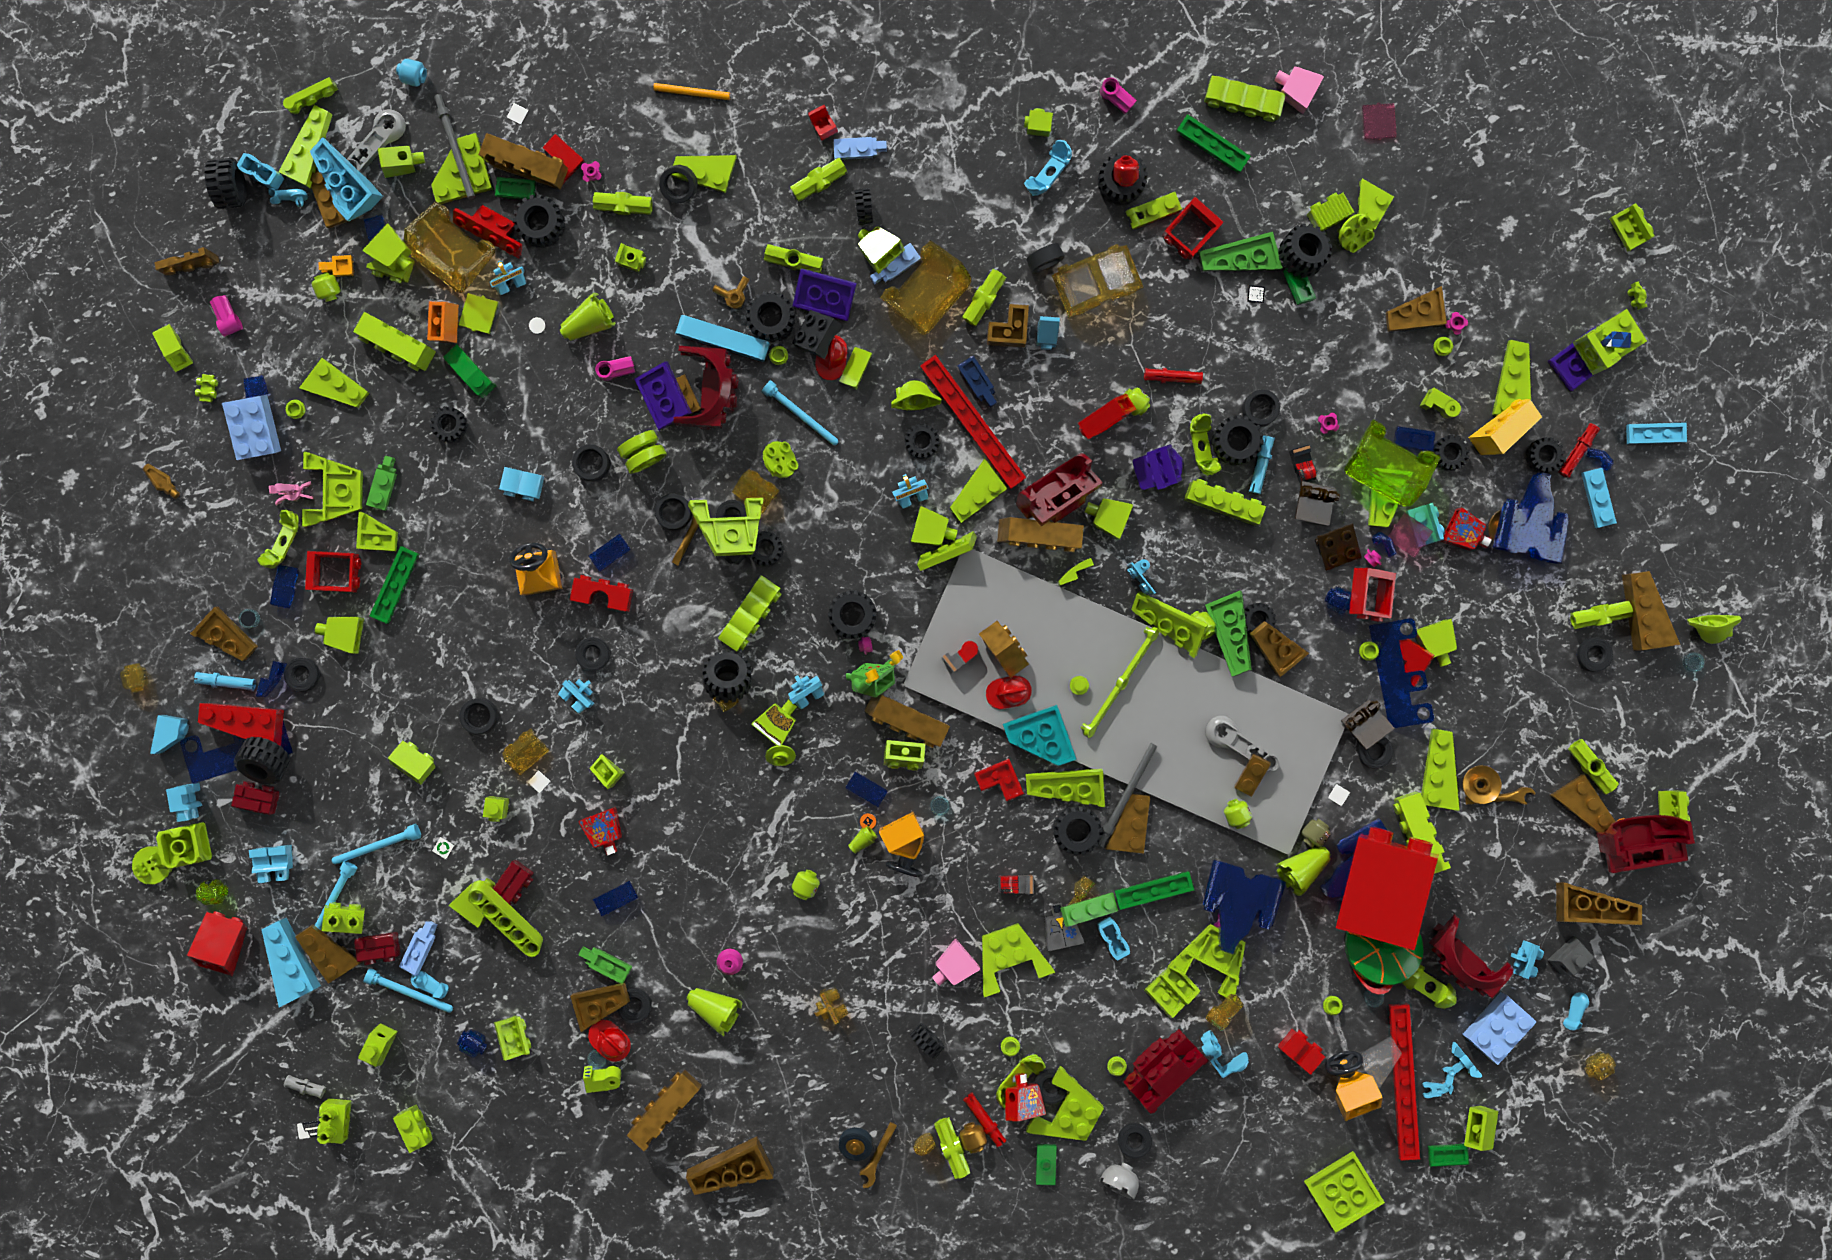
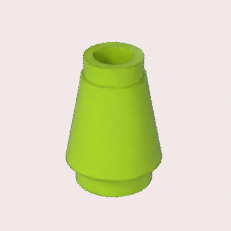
M867 826L859 831L848 846L856 854L875 843L877 835Z

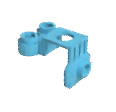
M1211 1030L1203 1034V1037H1201L1204 1044L1202 1050L1207 1057L1209 1056V1061L1222 1078L1233 1072H1241L1247 1067L1249 1063L1247 1052L1241 1053L1222 1067L1217 1060L1222 1055L1216 1036Z

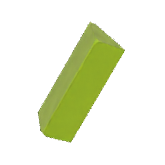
M855 347L839 382L857 390L872 357V353Z

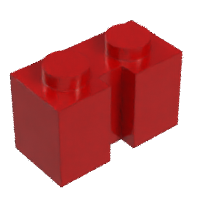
M1291 1029L1278 1044V1047L1311 1075L1325 1058L1321 1053L1323 1049L1315 1042L1311 1045L1307 1041L1308 1036L1301 1030L1296 1032Z

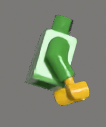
M897 650L890 654L892 660H888L884 665L865 663L856 670L849 669L846 673V679L852 681L853 691L876 698L895 684L894 667L903 659L901 652Z

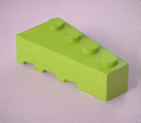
M366 312L362 314L353 331L359 335L357 339L366 344L369 341L376 344L374 348L383 353L386 350L392 353V358L399 362H402V360L409 362L408 367L416 371L419 369L426 371L436 353L435 350L426 344L419 342L409 335H405L398 329L389 326Z
M1415 791L1394 798V811L1400 816V828L1408 839L1406 846L1410 837L1433 843L1431 853L1439 854L1435 873L1450 869L1449 862H1444L1442 854L1444 849L1442 845L1434 838L1437 834L1435 827L1427 820L1430 818L1421 793Z

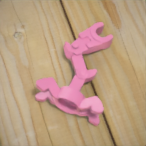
M311 481L302 484L300 487L298 484L282 483L269 486L270 494L278 493L279 495H284L275 502L276 505L287 499L290 501H297L300 497L313 499V496L301 494V490L310 486Z

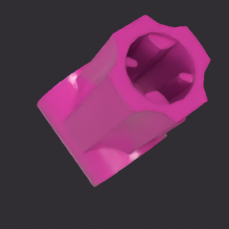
M1115 78L1105 79L1100 88L1101 96L1111 101L1124 114L1137 101L1119 85ZM1111 85L1114 88V91L1108 92L1105 89V86Z
M223 295L212 298L210 303L218 320L216 324L220 333L226 337L242 330V323L234 313L228 297Z
M629 356L612 361H601L596 365L595 371L601 380L609 381L612 378L635 373L632 357ZM603 367L610 368V372L607 375L600 374Z

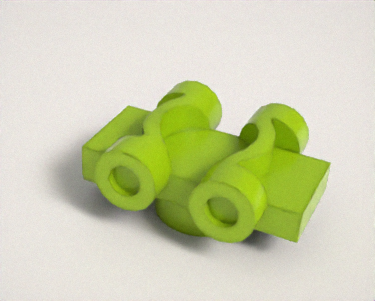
M1639 281L1631 284L1628 295L1635 298L1631 301V306L1637 307L1638 310L1648 307L1647 303H1645L1647 298L1646 291L1642 289Z
M202 374V378L196 379V384L201 385V389L195 390V396L200 397L199 401L212 402V399L217 397L215 387L218 386V380L215 379L214 375Z

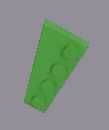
M1273 232L1198 252L1203 271L1283 269L1279 260Z
M1242 591L1206 604L1208 614L1216 623L1214 630L1232 677L1252 670Z

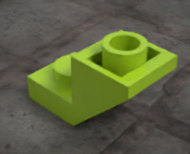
M170 324L153 332V336L163 356L175 372L193 364L192 359L181 345L180 337Z

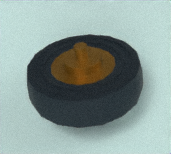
M848 1128L840 1136L839 1150L847 1159L853 1161L864 1160L869 1157L873 1150L872 1136L862 1128Z

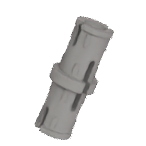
M288 1075L284 1082L285 1088L299 1091L302 1095L306 1093L320 1099L323 1097L326 1089L325 1086L311 1083L308 1079L302 1080Z

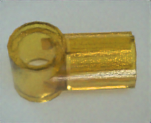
M1230 994L1218 1007L1214 1006L1208 1012L1205 1019L1219 1031H1223L1229 1025L1231 1018L1243 1007V1003L1236 994Z

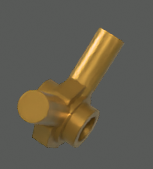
M743 276L737 288L729 291L715 285L712 292L724 297L727 306L739 309L745 302L743 292L749 279Z

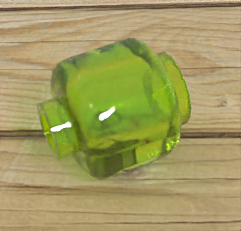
M220 879L203 881L196 889L198 901L207 906L221 904L228 895V888Z

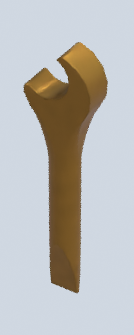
M694 516L672 560V563L679 565L699 527Z
M1521 787L1510 793L1499 794L1492 802L1514 801L1526 805L1525 795L1529 792L1532 795L1536 793L1531 788ZM1465 797L1466 804H1478Z
M892 1122L889 1123L871 1161L865 1168L860 1170L859 1175H866L868 1177V1182L863 1184V1188H869L875 1182L877 1165L897 1127Z

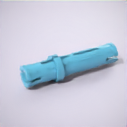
M1270 436L1262 437L1264 441L1260 447L1262 448L1261 451L1257 454V463L1249 489L1251 493L1261 494L1269 459H1272L1271 451L1275 438Z
M196 672L194 678H198L194 680L195 684L211 685L212 688L220 686L254 691L256 685H253V683H256V679Z

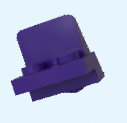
M1171 444L1149 451L1147 455L1137 457L1132 461L1139 486L1142 490L1155 486L1159 490L1182 481L1183 458L1172 448Z

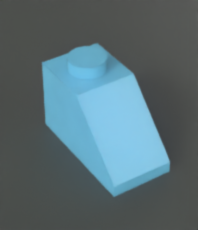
M1040 316L1036 346H1041L1040 349L1052 350V347H1056L1060 318Z
M158 715L150 753H163L184 739L189 730L188 719Z

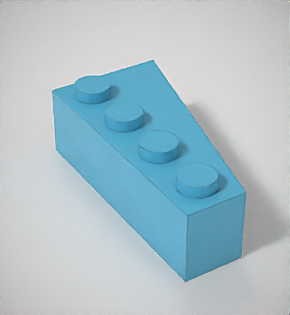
M287 918L262 929L279 1007L321 986L301 945L295 938L296 935Z

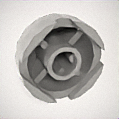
M1122 1163L1121 1166L1116 1164L1109 1166L1105 1169L1099 1180L1103 1186L1107 1187V1185H1110V1188L1113 1189L1112 1191L1133 1200L1139 1188L1138 1177L1132 1172L1133 1167Z

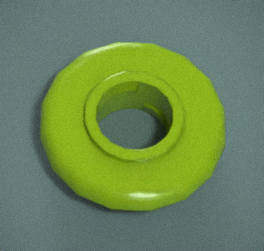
M777 745L767 750L765 758L768 763L774 766H786L795 760L796 755L792 748Z

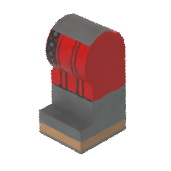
M967 641L953 656L946 653L942 659L954 673L975 657L978 653V646L973 641Z
M998 876V892L1034 894V876Z

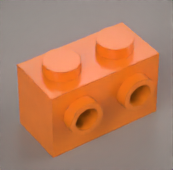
M429 301L427 340L440 343H457L458 304Z

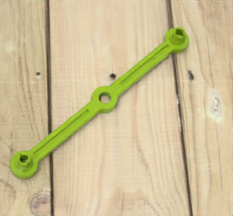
M1146 627L1144 629V633L1148 635L1123 675L1117 680L1116 686L1091 724H1082L1081 729L1084 730V736L1087 738H1091L1094 735L1097 726L1120 691L1127 686L1129 677L1152 642L1158 637L1160 633L1158 628L1153 627L1150 629Z

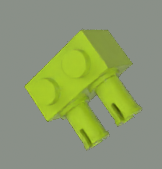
M330 902L329 905L324 907L322 931L362 934L365 908H361L360 904H349V907L341 906V903Z
M327 1099L321 1104L319 1109V1117H321L319 1121L321 1123L317 1128V1136H319L317 1140L320 1144H342L348 1139L351 1100Z

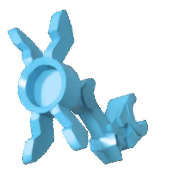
M1456 1042L1452 1043V1053L1460 1061L1452 1067L1443 1068V1071L1447 1072L1444 1084L1422 1083L1423 1087L1430 1088L1428 1093H1423L1425 1098L1438 1097L1447 1092L1451 1095L1454 1089L1452 1085L1454 1075L1464 1067L1468 1069L1470 1076L1482 1077V1074L1475 1068L1474 1064Z

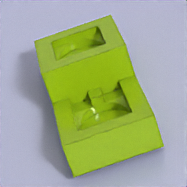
M1087 559L1071 568L1057 582L1058 586L1077 580L1076 572L1093 566L1092 559Z

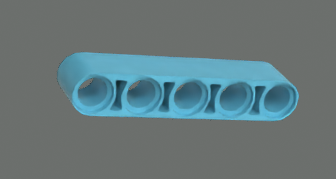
M681 315L675 333L681 337L716 348L726 349L729 352L762 362L765 361L770 345L768 341L685 315Z

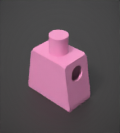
M1294 67L1290 75L1279 70L1274 81L1283 86L1281 92L1286 94L1285 101L1303 114L1324 76Z
M955 939L936 961V966L940 971L932 978L939 986L947 979L953 985H956L979 971L980 966L958 940Z

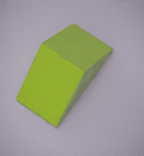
M603 754L589 768L607 789L612 788L625 773Z

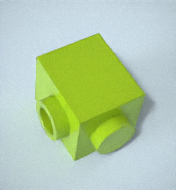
M1040 108L1030 110L1029 116H1025L1024 128H1027V134L1049 137L1053 113L1045 112L1044 109Z
M486 797L483 817H488V821L500 822V819L507 818L509 798Z

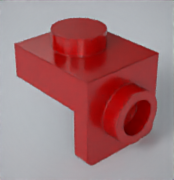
M825 105L808 113L812 126L821 141L838 132Z

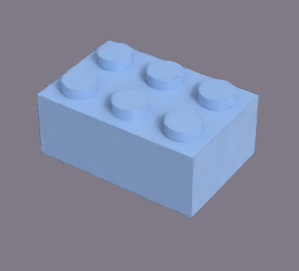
M267 395L222 403L236 460L281 451Z
M1500 992L1462 1035L1486 1057L1498 1065L1535 1025L1536 1021L1509 996Z

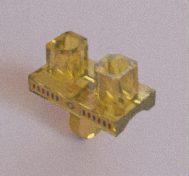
M836 987L827 991L826 989L821 990L819 995L825 1006L823 1007L821 1001L815 1003L818 1010L814 1014L815 1016L821 1015L825 1021L829 1019L826 1013L828 1011L834 1025H837L848 1014V1010L845 1004L834 1007L832 1002L840 998Z

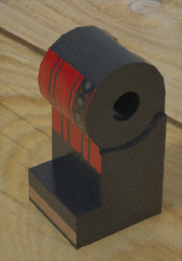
M1310 445L1289 451L1300 484L1301 481L1309 482L1316 480V471L1310 454Z

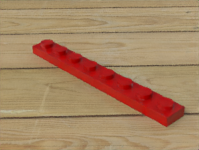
M934 355L920 365L925 375L1010 490L1026 479L1023 472L938 357Z
M1389 1004L1398 1154L1400 1160L1420 1159L1410 1004Z

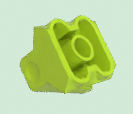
M204 822L160 831L157 834L156 840L161 864L166 870L212 859Z

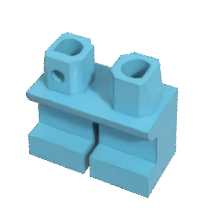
M200 783L166 789L170 812H176L177 822L199 817L197 807L203 805L200 801H196L195 792L200 791Z
M292 845L249 850V857L252 858L253 863L252 873H256L258 883L270 882L271 871H275L276 881L289 879V869L293 868Z

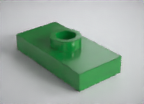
M497 177L495 196L496 198L518 200L526 198L529 200L530 195L535 196L536 181Z
M1287 268L1283 271L1297 305L1316 299L1307 276L1305 278H1301L1300 275L1294 276V273H1289Z
M1037 1144L1036 1185H1055L1056 1145Z
M1464 1144L1428 1146L1429 1166L1469 1165L1468 1147L1464 1146Z

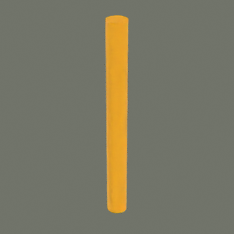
M654 83L653 87L654 91L730 100V92Z

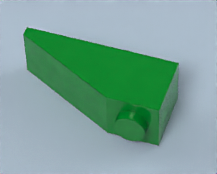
M457 344L443 357L461 379L482 399L497 386Z

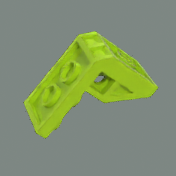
M1626 309L1575 340L1573 345L1592 375L1608 369L1618 362L1621 357L1641 346L1647 340ZM1612 331L1631 333L1630 348L1602 346L1600 342Z

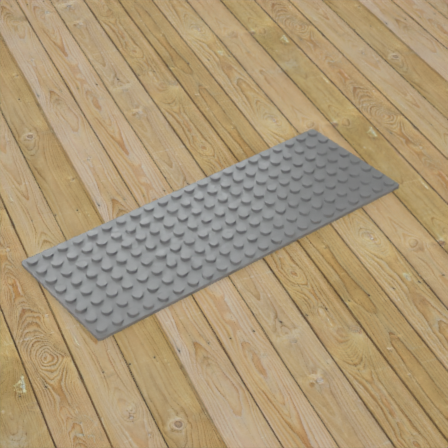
M974 549L959 556L905 679V687L1003 730V723L1057 705L1076 756L1074 761L1092 769H1103V774L1126 784H1129L1150 743H1153L1158 747L1135 788L1285 854L1291 853L1346 727L1341 720L1349 715L1348 713L1250 670L1232 677L1225 659L1200 648L1197 656L1193 658L1189 655L1190 652L1183 647H1178L1175 641L1168 635L1164 636L1162 633H1159L1129 677L1127 686L1120 691L1097 726L1094 735L1091 738H1087L1084 736V730L1081 729L1082 724H1091L1116 686L1117 680L1123 675L1146 640L1148 634L1144 633V629L1146 627L1152 629V627ZM995 621H998L1001 626H1007L1012 633L1009 636L1012 637L1014 635L1020 643L1018 648L1022 647L1028 655L1025 659L1029 665L1014 676H1022L1029 681L1032 688L1030 699L1023 705L1006 709L992 707L986 698V689L992 681L1009 677L979 636L980 632ZM967 641L975 642L978 646V653L953 673L942 657L946 653L953 656ZM1075 676L1085 677L1089 682L1088 691L1082 695L1074 694L1070 689L1072 678ZM1216 716L1231 718L1242 735L1279 759L1280 765L1278 769L1273 772H1266L1252 797L1235 788V784L1249 760L1233 749L1215 747L1207 740L1205 733L1207 723ZM1223 726L1217 729L1219 737L1226 735L1225 727ZM1257 748L1250 749L1251 756L1255 754L1261 758L1263 757L1256 752ZM1271 757L1266 759L1267 761L1271 762L1269 768H1273L1275 766V760ZM1233 799L1245 801L1252 813L1250 824L1241 829L1231 827L1224 814V809L1228 806L1227 803Z

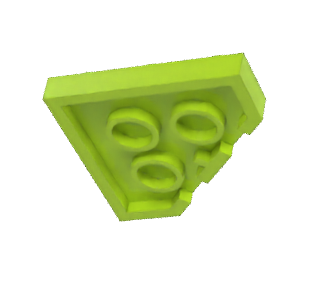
M473 133L457 138L474 194L493 190L485 160L478 155L481 149L478 135ZM452 149L431 184L438 205L467 197Z

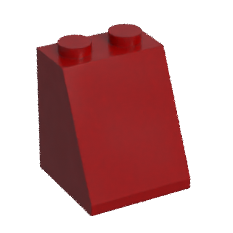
M216 911L213 914L206 912L187 956L196 966L233 976L247 927L242 919L232 917V919L225 918L224 914Z

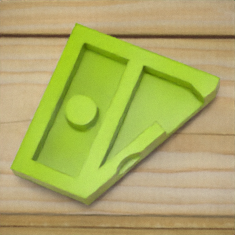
M1362 178L1359 182L1360 195L1358 198L1359 211L1357 214L1368 216L1373 222L1374 231L1394 196Z
M359 512L356 549L397 551L398 532L364 512Z

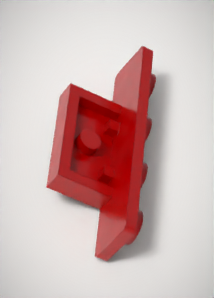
M484 205L473 216L457 208L453 210V223L458 227L466 229L517 258L521 256L522 244L508 237L515 229L513 221Z

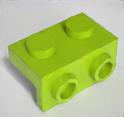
M1636 203L1609 218L1627 252L1654 237L1652 226L1647 223L1643 210Z
M1678 790L1658 792L1659 815L1675 816L1690 821L1687 806H1689L1687 792Z
M513 1016L494 1022L503 1060L506 1061L521 1055L530 1054L531 1043L529 1038L525 1036L526 1024L524 1019H521L520 1016Z

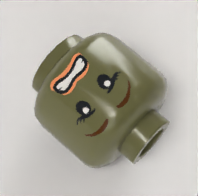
M1320 819L1310 820L1302 830V835L1305 837L1303 841L1311 848L1314 845L1322 847L1331 836L1330 827Z

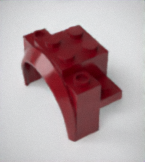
M679 345L678 351L681 352V356L703 358L706 366L705 370H703L702 413L696 416L674 417L673 423L676 426L700 427L701 430H709V428L722 429V425L726 424V412L733 413V408H737L735 389H738L739 377H737L733 369L727 368V366H730L731 355L728 354L726 349Z
M1669 815L1630 817L1616 821L1606 831L1597 833L1599 850L1606 853L1609 873L1688 861L1686 844L1695 843L1691 822Z

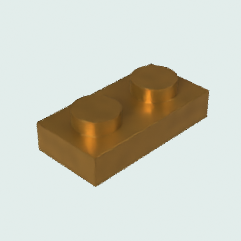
M684 374L676 378L692 414L702 410L686 375Z
M1253 754L1237 780L1235 788L1252 797L1270 767L1271 762Z

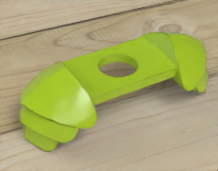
M1199 414L1192 419L1190 433L1197 466L1203 474L1208 476L1219 472L1222 468L1220 463H1218V458H1212L1207 434V431L1212 429L1211 416ZM1199 441H1202L1204 443V451H1201L1198 448Z
M280 511L281 519L279 523L283 527L272 550L266 549L265 553L261 554L257 559L259 564L265 568L273 569L282 563L298 532V515L292 511ZM286 536L287 542L284 546H281V540Z
M1422 965L1419 966L1410 978L1402 982L1407 989L1415 988L1435 1001L1434 1006L1437 1008H1449L1456 1004L1457 997L1453 986L1450 983L1445 986L1425 973V968ZM1427 982H1434L1436 986L1435 990L1431 993L1425 990Z
M1032 1054L1023 1058L1000 1084L996 1093V1099L1000 1106L1005 1109V1091L1008 1087L1016 1086V1082H1013V1077L1016 1074L1026 1073L1028 1078L1032 1072L1038 1075L1040 1071L1046 1068L1041 1057Z

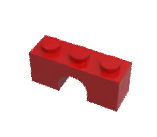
M580 575V579L574 578L570 600L592 604L594 595L597 592L603 591L609 599L607 608L629 612L634 590L629 588V584L618 582L617 586L610 585L609 580L599 579L598 582L591 581L592 577Z

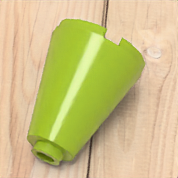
M592 293L561 324L560 332L565 339L568 338L572 341L615 326L616 323L611 321L614 316L604 299L599 300L596 297L599 295L598 293Z
M1316 846L1279 862L1276 867H1279L1276 871L1287 888L1291 886L1294 889L1292 893L1301 896L1330 862L1331 854L1327 848Z
M699 988L691 990L686 998L688 1006L722 1036L725 1035L724 1031L729 1032L738 1018L737 1008H742V1001Z

